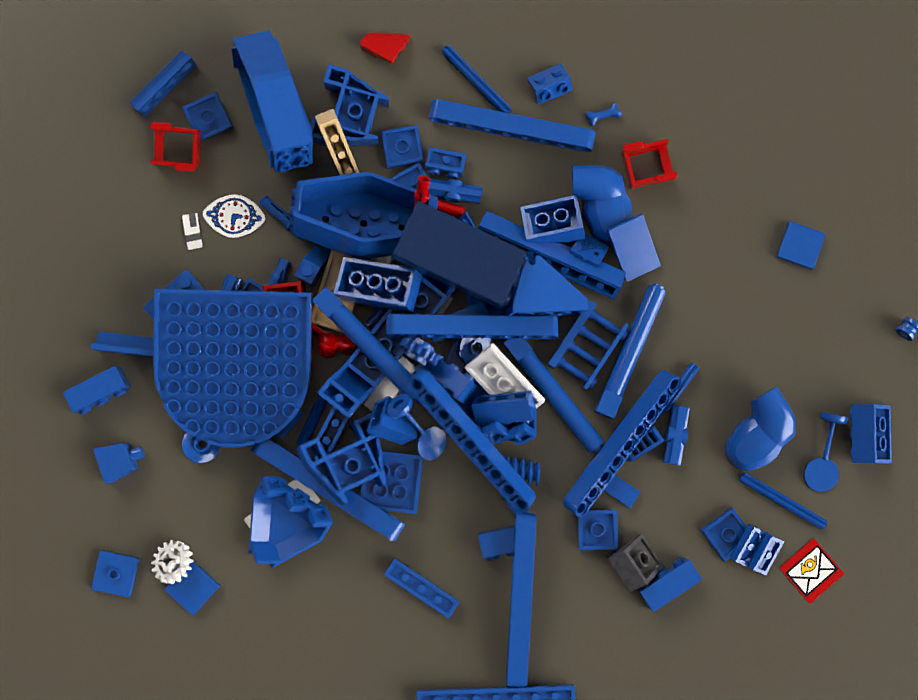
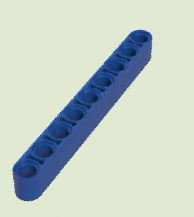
M438 99L432 100L428 118L430 121L439 124L582 152H592L596 135L594 130Z
M391 314L386 316V336H405L407 338L555 339L558 338V318L544 316Z
M419 369L408 380L410 391L517 512L526 513L536 498L534 491L431 373L425 369Z
M662 370L656 375L565 496L563 506L578 517H582L588 512L679 390L681 378L666 370Z
M271 438L253 445L251 449L253 453L390 540L396 541L406 525L351 489L344 492L348 503L340 505L304 467L298 455Z
M536 513L515 514L506 686L527 687Z

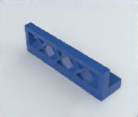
M181 50L129 103L145 118L197 66L189 54H185Z
M98 331L97 343H91L90 349L154 357V338Z

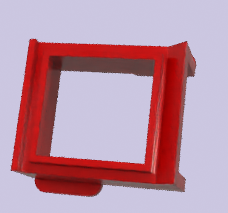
M151 123V129L155 130L154 160H150V164L174 166L178 171L193 172L196 168H200L202 130L175 128L170 123ZM164 132L193 134L192 162L164 160Z
M668 139L647 144L638 141L624 145L621 155L630 190L677 178L676 171L673 172L667 150ZM658 150L664 174L635 181L629 157Z

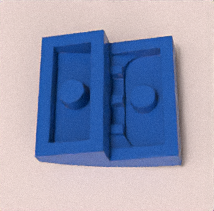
M749 524L731 559L748 566L756 572L767 575L785 541Z

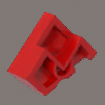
M369 32L360 42V48L375 58L379 57L393 64L411 37L408 34Z

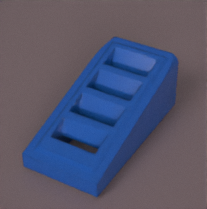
M654 425L644 435L649 446H646L641 439L639 444L643 450L640 451L636 446L634 449L636 454L633 456L631 453L628 457L630 463L664 442V439ZM649 432H651L653 437L656 439L655 442H653L650 436L648 435Z

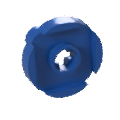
M459 338L456 355L464 364H468L492 344V339ZM477 342L479 350L473 352V344Z

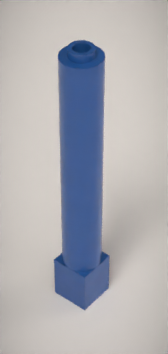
M655 283L653 286H648L594 412L610 419L615 418L623 399L624 391L666 295L663 286Z
M325 287L312 301L402 394H408L412 401L418 402L419 400L408 388V380L412 377L411 373Z
M508 339L503 343L505 349L518 362L589 453L593 451L594 454L601 450L604 440L533 352L525 339Z

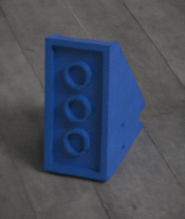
M541 256L535 257L534 265L529 264L528 257H526L527 262L523 270L517 273L519 280L515 288L511 287L509 294H512L507 305H503L502 316L575 317L588 311V299Z

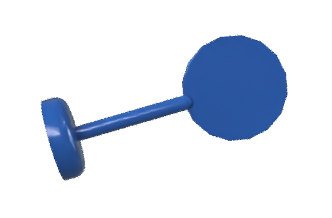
M404 393L396 396L388 404L387 413L392 418H401L405 415L421 433L417 440V451L425 460L438 458L443 453L447 442L444 431L437 426H430L424 430L409 413L413 405L412 398Z
M821 412L820 418L831 422L823 458H815L806 465L804 479L811 489L825 492L832 489L839 479V471L836 464L828 459L835 424H847L849 417Z

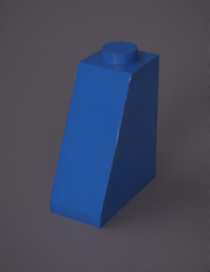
M390 396L375 403L367 428L369 434L401 445L416 439L418 430L405 415L401 418H392L387 413L388 404L392 400Z

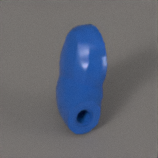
M572 166V194L577 195L578 198L584 201L583 213L592 235L599 241L611 243L606 229L632 218L633 213L631 201L625 192L622 175L607 166Z
M777 386L751 401L752 416L742 420L726 441V456L737 469L750 471L769 464L778 456L782 447L795 436V416Z

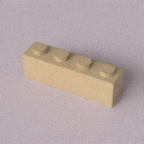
M334 109L316 115L319 128L339 175L359 173Z

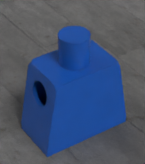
M130 443L93 449L105 484L115 483L137 470L138 464L136 460L145 457V452L141 446L132 449Z

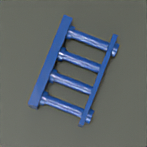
M592 300L588 302V311L579 315L547 364L552 369L556 366H561L584 381L583 390H587L588 387L592 389L598 380L595 377L619 340L623 341L629 333L626 330L629 326L627 323L622 328H619L596 313L597 310L594 308L597 304ZM587 318L595 320L616 334L611 344L586 329L584 323ZM577 334L579 336L583 335L606 350L601 360L576 345V342L573 341ZM566 350L569 352L573 351L595 366L590 376L565 360L563 354Z

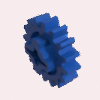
M403 336L399 343L406 350L405 354L422 365L428 362L436 366L440 359L433 352L435 348L417 337L411 340Z

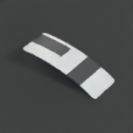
M197 213L183 215V226L188 249L203 247Z

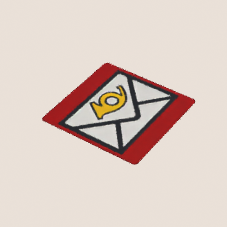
M814 538L780 567V570L810 604L844 575L843 571Z

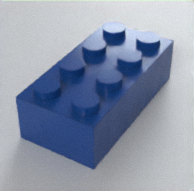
M343 257L333 294L341 301L413 313L422 275L414 268Z

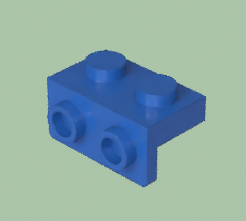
M562 64L527 78L528 84L536 95L538 104L572 91L570 75Z
M430 147L427 162L425 163V171L432 175L445 174L451 179L462 178L467 154Z

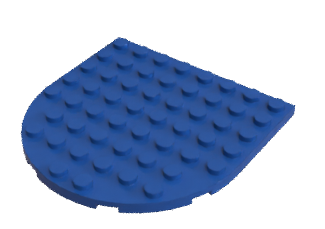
M154 289V379L157 392L159 391L164 403L163 406L175 423L191 436L206 441L208 444L230 448L254 445L271 438L284 429L299 412L305 401L310 384L312 293Z

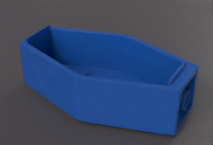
M270 30L233 38V47L231 48L233 67L238 69L257 132L269 157L270 169L273 168L275 173L286 172L293 168L306 167L309 164H313L312 129L278 39H274Z
M369 172L297 181L296 189H292L289 227H293V235L356 259L366 260L392 256L404 232L400 231L398 227L403 226L406 228L415 205L414 192L417 189ZM430 195L426 205L437 209L438 197ZM328 218L329 221L325 223L322 219ZM366 222L367 226L363 227L360 225V223Z

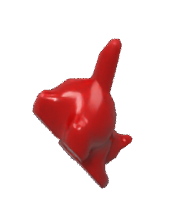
M312 323V330L319 334L318 352L322 357L332 358L336 352L352 356L356 351L357 346L346 335L340 336L324 331Z

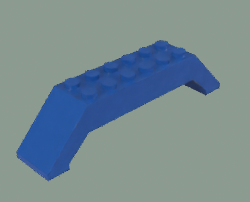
M419 271L422 279L413 313L388 309L371 333L399 360L406 352L399 345L403 337L386 336V316L391 314L437 315L456 288ZM357 348L348 361L327 380L318 394L350 418L371 396L385 375Z

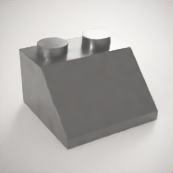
M643 533L623 545L608 558L630 592L647 585L664 567V564Z

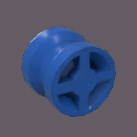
M905 317L902 321L903 324L896 328V332L902 338L912 341L915 337L914 334L918 332V322L912 318Z

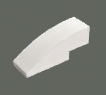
M402 356L398 360L411 375L415 372L416 366ZM385 376L364 405L373 411L376 402L387 396L394 399L400 391Z

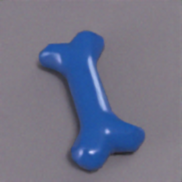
M613 102L612 106L607 110L597 113L587 111L585 117L589 119L590 125L593 127L597 120L610 116L619 118L622 112L617 109V104Z

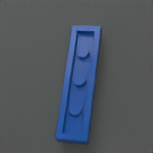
M394 558L384 574L447 618L451 617L460 603L452 595L396 558Z

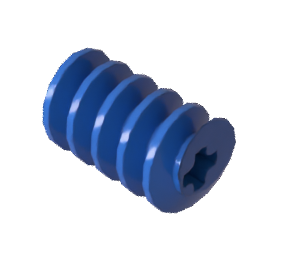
M506 455L505 459L524 481L528 479V485H531L533 480H535L536 486H538L541 472L540 462H536L533 466L532 460H529L525 465V461L522 458L517 463V457H514L510 462L509 456Z

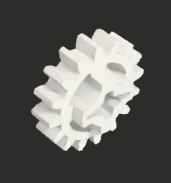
M170 540V543L164 542V548L158 547L159 553L153 555L156 560L151 562V564L155 565L152 572L157 573L155 577L160 579L161 582L174 584L175 581L181 582V576L187 577L186 570L192 569L189 563H192L193 560L189 559V557L193 553L188 551L189 546L183 542Z

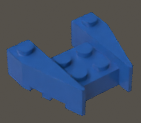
M328 64L323 81L324 88L340 93L335 114L348 146L378 145V136L370 134L377 106L381 105L389 108V97L369 86L364 80L354 76L349 70ZM313 118L310 125L313 143L328 147L316 118Z
M372 414L349 424L357 442L326 456L318 438L296 449L304 467L340 505L348 503L344 492L374 478L378 487L386 484L380 437L367 432Z

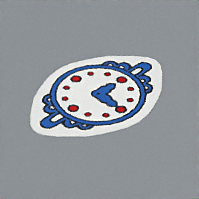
M237 194L221 197L208 205L203 211V217L207 223L218 233L230 238L247 235L260 227L265 221V215L254 202Z

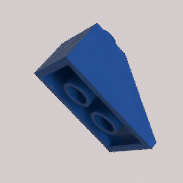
M577 195L520 207L527 242L567 243L585 239Z

